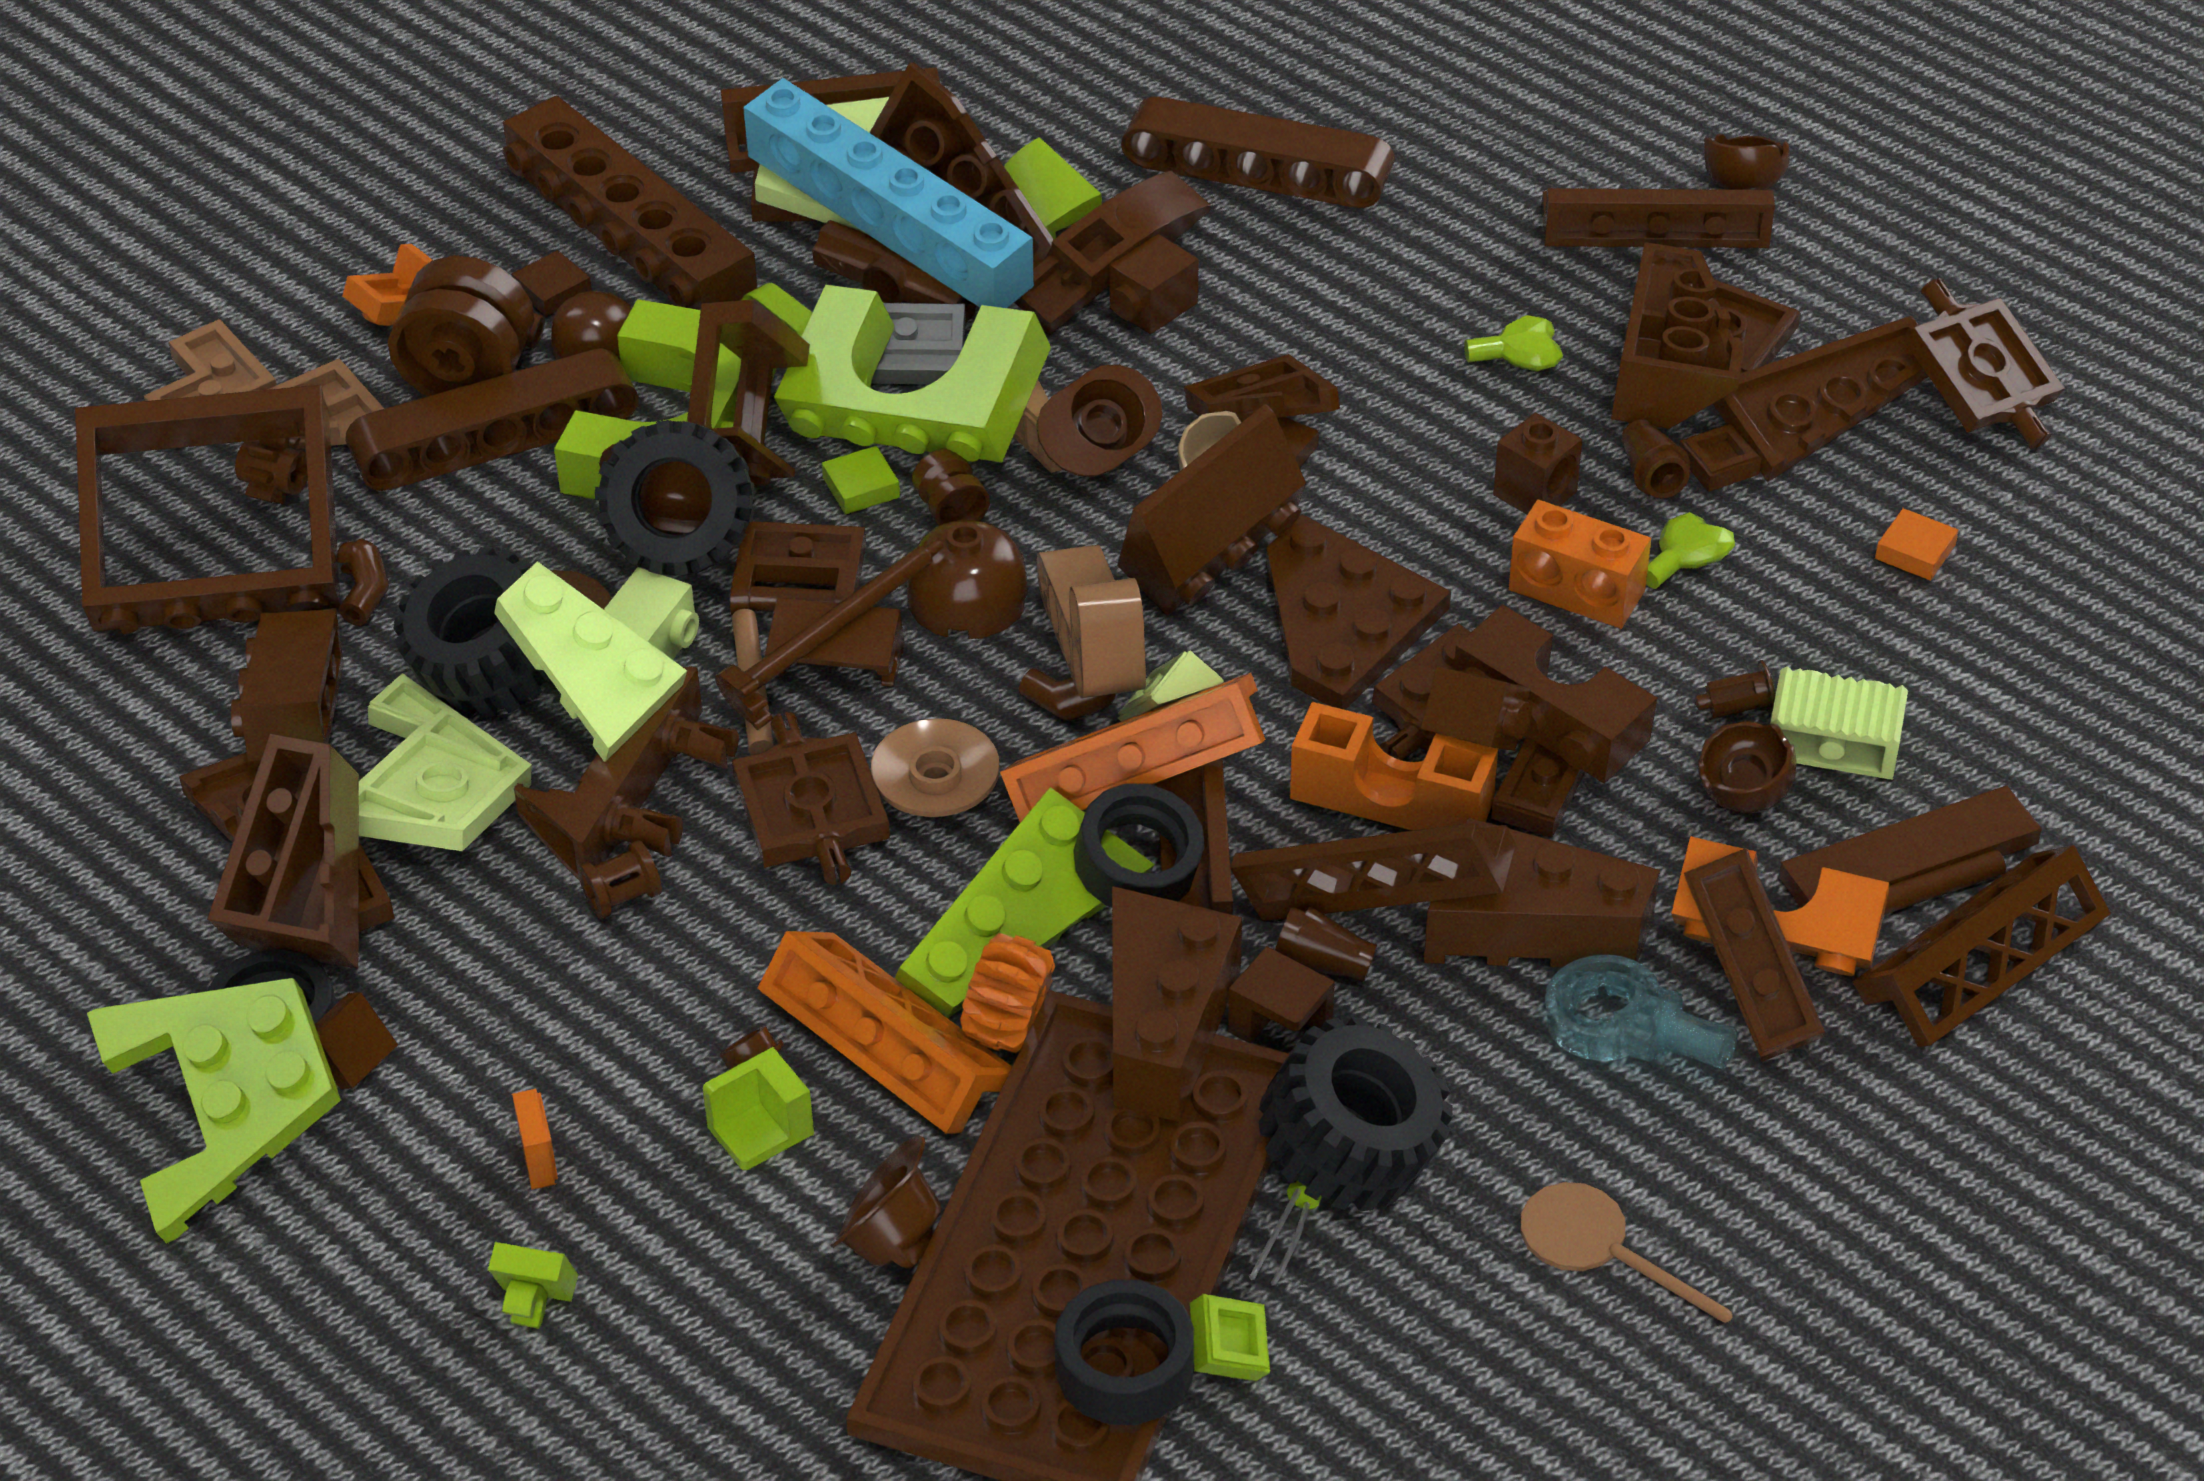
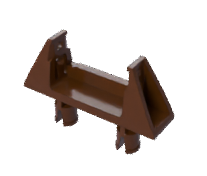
M692 666L683 667L687 670L683 686L606 762L597 753L580 778L579 786L575 792L552 788L548 792L524 787L520 783H517L514 793L520 818L578 880L577 867L579 864L588 861L596 865L606 861L614 847L623 841L632 843L640 840L648 850L660 853V855L665 857L672 856L670 842L679 845L683 832L682 818L675 815L669 816L646 808L640 809L672 758L678 754H687L690 758L714 764L722 769L728 768L727 755L735 757L739 743V734L736 729L724 728L703 721L697 722L703 712L698 668Z

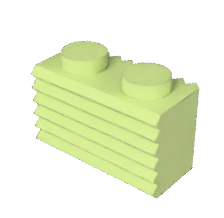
M1787 666L1780 670L1770 724H1777L1790 744L1794 745L1797 764L1893 780L1908 690L1903 685L1894 688L1890 683L1884 684L1879 681H1866L1862 679L1856 682L1852 677L1844 680L1839 674L1831 678L1826 672L1822 674L1814 670L1803 671L1801 668L1792 671Z

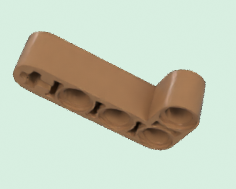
M1100 545L1037 553V575L1041 598L1080 698L1144 690L1146 687L1144 617L1140 590L1136 579L1115 580Z

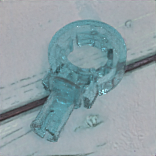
M1594 955L1575 960L1555 973L1546 989V1015L1550 1035L1564 1050L1585 1059L1616 1060L1630 1055L1651 1062L1653 1058L1658 1060L1672 1052L1722 1070L1727 1066V1061L1731 1060L1737 1043V1029L1735 1027L1726 1026L1714 1021L1711 1022L1684 1012L1682 994L1659 987L1656 976L1647 967L1626 957ZM1598 986H1606L1608 995H1617L1629 1001L1626 1007L1613 1012L1614 1017L1593 1020L1586 1018L1580 1013L1575 1015V1010L1581 1005V1001L1588 997L1599 995Z

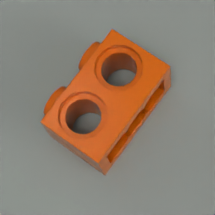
M1537 500L1513 536L1509 590L1622 629L1646 589L1651 537Z

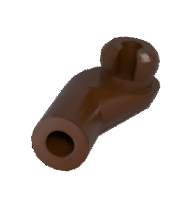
M358 539L356 542L348 541L343 543L337 551L336 561L337 563H344L340 568L341 571L347 575L353 574L355 585L339 607L340 615L348 623L362 626L368 621L387 593L389 581L378 547L365 539Z
M1037 668L1030 669L1023 676L1019 686L1021 696L1067 721L1099 712L1110 706L1116 697V694L1080 698L1072 677L1058 681Z

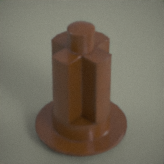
M1759 660L1758 671L1706 682V693L1696 695L1695 705L1698 710L1710 709L1713 718L1767 706L1768 712L1772 716L1776 691L1768 666L1763 660Z

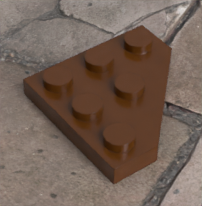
M1303 514L1288 530L1279 535L1266 547V568L1269 582H1272L1274 591L1275 611L1281 639L1286 648L1291 686L1328 706L1346 710L1450 609V590Z

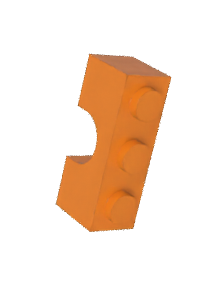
M1316 702L1311 703L1292 744L1290 799L1412 831L1466 824L1468 818L1486 822L1494 802L1498 748L1436 733L1423 761L1406 762L1388 755L1378 746L1373 736L1374 717Z
M1690 836L1671 912L1674 923L1685 926L1684 936L1713 944L1684 873L1740 851L1743 848ZM1748 850L1755 869H1757L1756 851ZM1822 867L1817 890L1813 898L1806 905L1789 912L1773 910L1790 951L1816 957L1815 967L1840 975L1854 976L1856 967L1871 969L1889 896V882Z

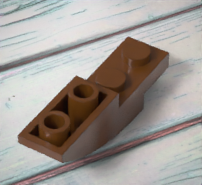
M1172 170L1155 175L1131 186L1096 207L1052 241V254L1033 269L1034 286L1014 303L1023 311L1035 312L1041 327L1051 335L1110 285V264L1156 234H1160L1173 243L1211 211V204Z

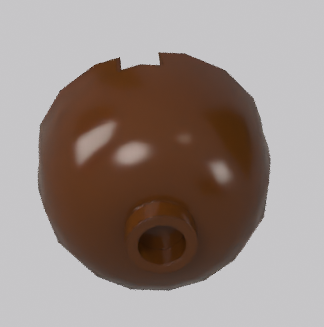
M961 520L937 526L922 537L916 547L919 545L926 547L935 539H939L944 549L932 557L933 562L907 581L908 609L918 624L934 634L948 637V629L956 631L968 630V639H982L1006 630L1020 619L1025 609L1024 600L1028 595L1027 571L1023 554L1006 532L993 524L976 520Z

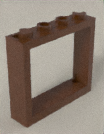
M321 385L75 408L82 607L94 632L121 629L123 635L135 632L138 627L166 625L175 629H187L199 625L201 621L218 619L248 623L259 620L261 613L310 611L340 607L339 568L336 561L337 536L329 411ZM305 436L313 567L106 587L101 455Z

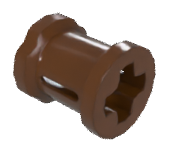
M640 840L630 843L628 851L596 865L587 861L579 864L577 867L583 892L599 919L610 916L613 907L643 894L653 898L662 893V884L656 865L648 849ZM630 874L629 878L610 885L611 881Z

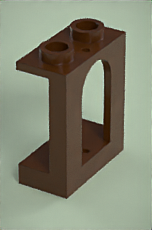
M755 299L701 304L687 422L709 428L736 447L735 450L741 458H744L750 469L748 474L754 486L768 485L771 479L794 477L795 468L764 446L773 369L807 366L810 344ZM721 343L741 359L733 427L712 429V405Z

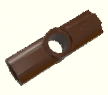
M832 220L828 221L820 229L818 240L812 249L813 265L859 282L864 290L877 291L883 303H902L906 301L911 304H965V323L974 315L976 310L975 304L870 235Z

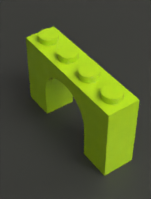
M825 285L802 335V338L810 344L808 364L802 367L787 368L774 396L793 432L808 438L827 436L847 439L861 446H870L874 443L900 447L914 454H921L925 451L933 452L946 448L959 454L968 462H974L978 459L995 462L1003 461L1051 349L1035 312L981 305L957 360L942 377L916 391L890 394L870 388L875 370L895 328L878 292Z
M637 299L617 335L620 362L630 380L690 393L701 310ZM721 343L712 405V429L733 427L741 359ZM777 368L773 369L772 380H773V378H774V375H775V372H776V369H777ZM575 410L554 448L560 493L595 499V487H599L602 477L601 474H598L602 452L611 445L617 444L619 440L624 441L632 435L631 431L641 426L647 427L656 424V422L630 421ZM688 412L668 420L687 422Z

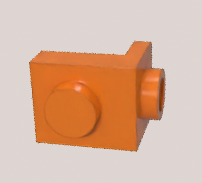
M401 244L392 273L347 276L342 296L362 311V316L369 322L382 326H391L394 324L402 305L405 303L417 272L433 259L413 244Z

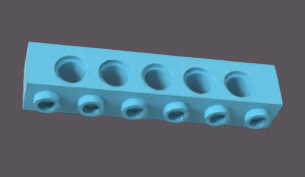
M782 78L743 107L748 156L973 304L978 307L985 305L1007 308L1034 286L1033 237L788 80Z

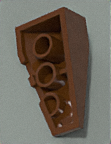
M1648 242L1644 243L1621 357L1611 419L1625 421L1629 424L1643 419L1650 421L1655 427L1670 429L1738 389L1744 346L1740 337L1732 336L1729 329L1731 317L1727 308H1720L1715 297L1717 285L1701 251Z

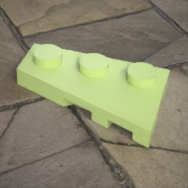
M538 561L497 598L494 614L536 670H544L561 693L560 703L572 719L579 717L593 736L592 746L604 762L684 684L687 673L686 669Z

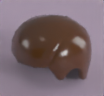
M1717 134L1714 141L1710 137H1705V168L1715 185L1726 190H1766L1775 185L1787 172L1790 161L1789 144L1783 141L1782 146L1780 143L1763 136H1739L1727 139L1724 134Z
M587 291L568 298L556 310L551 326V351L556 360L601 348L611 350L620 360L617 335L633 307L610 292Z
M1743 721L1723 725L1706 739L1697 766L1705 791L1719 806L1747 814L1769 810L1787 796L1795 780L1797 762L1794 745L1790 744L1777 724L1761 725L1756 722Z

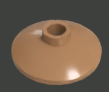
M939 718L919 720L895 729L879 743L871 760V774L879 795L896 809L924 817L954 815L976 806L995 787L1000 769L997 750L992 741L983 732L960 721Z

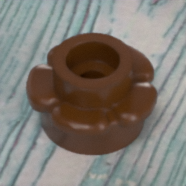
M762 1026L731 1044L719 1056L727 1069L730 1070L772 1047L779 1052L784 1043L782 1039L775 1041L767 1027Z

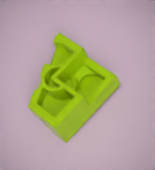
M1040 137L1022 147L1004 165L1053 239L1056 238V231L1076 223L1102 204V194Z

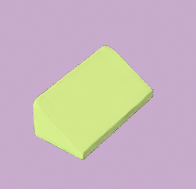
M1184 651L1149 674L1146 678L1145 689L1138 690L1132 695L1118 714L1120 716L1118 719L1120 721L1129 719L1219 685L1224 680L1192 651L1187 653Z

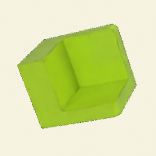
M774 1047L711 1079L703 1085L707 1127L742 1170H749L814 1135L810 1090Z

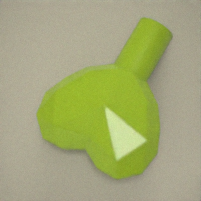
M1525 315L1504 327L1498 336L1465 339L1464 341L1467 362L1503 358L1514 367L1537 372L1556 366L1563 358L1560 346L1553 340L1555 330L1552 322L1537 316Z
M1690 512L1670 519L1665 524L1660 535L1659 546L1661 553L1648 564L1646 585L1656 589L1680 568H1700L1721 561L1735 547L1733 532L1723 527L1706 524L1703 518Z

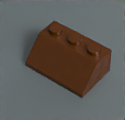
M1267 404L1260 407L1132 510L1117 566L1129 578H1135L1138 587L1167 616L1184 602L1189 606L1198 603L1212 589L1215 584L1214 578L1227 567L1232 571L1241 568L1255 554L1259 547L1257 543L1270 532L1275 536L1283 534L1295 523L1302 512L1298 505L1306 486V481L1274 411Z

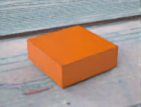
M1903 508L1878 542L1875 559L1931 581L1955 547L1959 529Z
M536 1089L513 1093L519 1135L531 1190L556 1185L555 1180L558 1179L541 1093H537Z

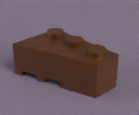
M1468 818L1466 824L1477 823L1479 828L1497 826L1472 818ZM1508 829L1516 845L1503 893L1431 901L1427 910L1424 963L1445 964V955L1487 956V965L1508 966L1509 957L1550 958V967L1635 970L1653 924L1660 870Z
M1112 886L1113 1106L1180 1122L1227 1007L1229 988L1238 979L1241 972L1242 917Z

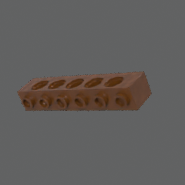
M558 95L503 121L506 146L503 147V155L510 170L517 176L522 175L534 185L548 202L553 201L568 213L578 227L586 228L602 241L605 248L612 255H619L645 282H651L669 297L674 306L701 310V304L739 301L744 295L758 288L755 254L752 250Z

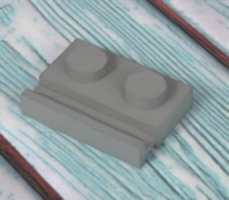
M883 303L895 328L875 370L871 384H931L942 377L953 366L964 346L965 304Z

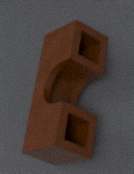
M1502 604L1456 645L1453 669L1531 688L1528 702L1531 704L1532 713L1530 724L1524 737L1533 739L1562 757L1572 767L1583 770L1605 784L1650 742L1658 697L1606 666L1593 678L1579 684H1562L1547 678L1553 634Z

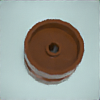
M455 255L432 260L417 272L405 303L402 305L387 341L391 362L406 382L426 396L512 373L516 368L535 322L532 301L517 280L502 268L484 260Z

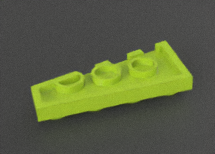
M1050 787L899 967L895 979L945 1017L949 1018L963 1008L962 1004L967 995L968 984L972 979L975 965L981 958L984 946L998 933L1012 937L1019 935L1036 941L1035 945L1046 949L1058 941L1064 932L1085 917L1089 919L1106 907V905L1086 890L1075 870L1073 850L1085 812ZM1108 829L1103 832L1100 840L1101 845L1112 860L1123 868L1138 873H1151L1155 866L1154 863Z

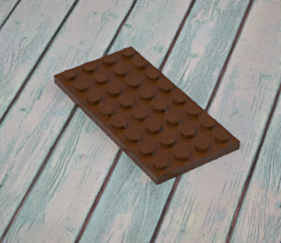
M1049 990L846 1417L847 1434L1001 1481H1141L1169 1412L1160 1418L1138 1425H1110L1083 1415L1065 1399L1056 1378V1322L1067 1303L1087 1287L1113 1279L1141 1280L1167 1290L1184 1305L1190 1320V1302L1202 1294L1217 1296L1272 1162L1265 1149L1271 1139L1260 1135L1258 1122L1264 1113L1259 1110L1261 1098L1267 1091V1086L1289 1053L1215 1034L1180 1122L1113 1106V1007ZM1116 1327L1097 1333L1081 1347V1357L1096 1371L1113 1377H1134L1153 1371L1167 1360L1168 1346L1155 1334L1138 1328Z

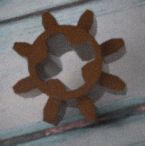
M299 436L245 441L242 443L235 461V473L240 481L249 483L245 493L246 496L283 505L286 500V493L297 495L304 489L308 481L306 452L297 450L301 439Z

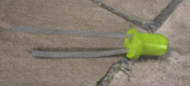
M1298 1180L1287 1188V1196L1290 1201L1249 1276L1250 1280L1255 1279L1293 1206L1296 1205L1303 1210L1295 1236L1271 1281L1272 1285L1277 1284L1300 1239L1308 1210L1316 1208L1322 1199V1196H1320L1316 1201L1304 1194L1307 1187Z

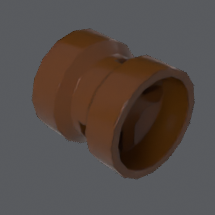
M943 448L931 452L916 465L912 474V485L923 502L928 504L929 512L938 526L952 521H980L985 516L990 506V495L980 480L973 476V469L966 459L953 451Z

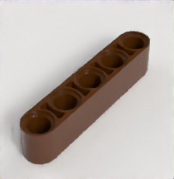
M1156 96L1143 99L1138 105L1121 141L1122 152L1126 158L1136 166L1161 172L1172 170L1177 175L1354 208H1367L1373 206L1379 200L1395 161L1394 152L1390 145L1381 138L1372 135Z
M603 348L593 349L367 413L350 424L346 431L345 441L365 484L375 490H392L558 442L575 410L627 420L638 407L639 396L618 356L611 350Z

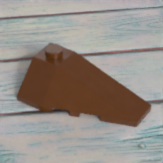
M909 63L869 133L1033 237L1034 269L1052 254V241L1054 239L958 98L916 63Z

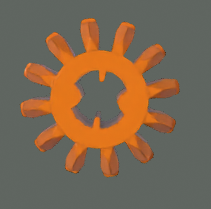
M998 933L983 948L981 958L975 965L972 979L968 984L967 995L962 1004L963 1012L960 1022L965 1036L980 1041V1045L997 1051L1003 1049L1013 1053L1019 1052L1053 982L1051 977L1055 964L1051 951L1035 945L1036 941L1019 935L1012 937Z

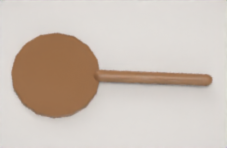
M1562 1182L1542 1188L1529 1198L1521 1212L1520 1234L1528 1250L1543 1263L1561 1270L1585 1271L1603 1266L1615 1257L1721 1322L1728 1323L1732 1320L1733 1315L1729 1309L1622 1246L1625 1241V1218L1618 1204L1604 1191L1584 1183Z

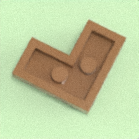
M218 319L168 342L172 360L187 376L144 395L145 401L268 390L277 386V383L270 372L229 328Z

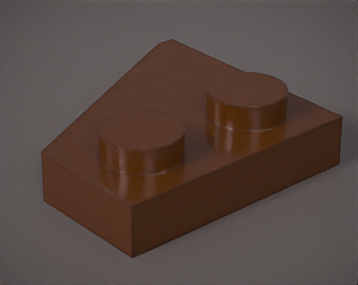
M1290 354L1184 386L1187 408L1197 416L1229 411L1234 412L1238 419L1243 422L1264 404H1267L1274 411L1277 418L1330 412L1340 409L1337 387Z

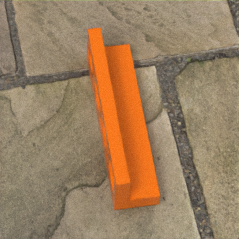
M1251 672L1028 756L1008 766L1000 774L1019 822L1021 823L1050 787L1079 809L1084 810L1103 791L1122 784H1154L1261 744L1266 739L1249 698L1258 691Z
M786 931L757 988L946 1134L962 1133L982 1093L1001 1092L1012 1069L1010 1064L987 1047L980 1045L979 1041L965 1036V1032L959 1026L833 932Z

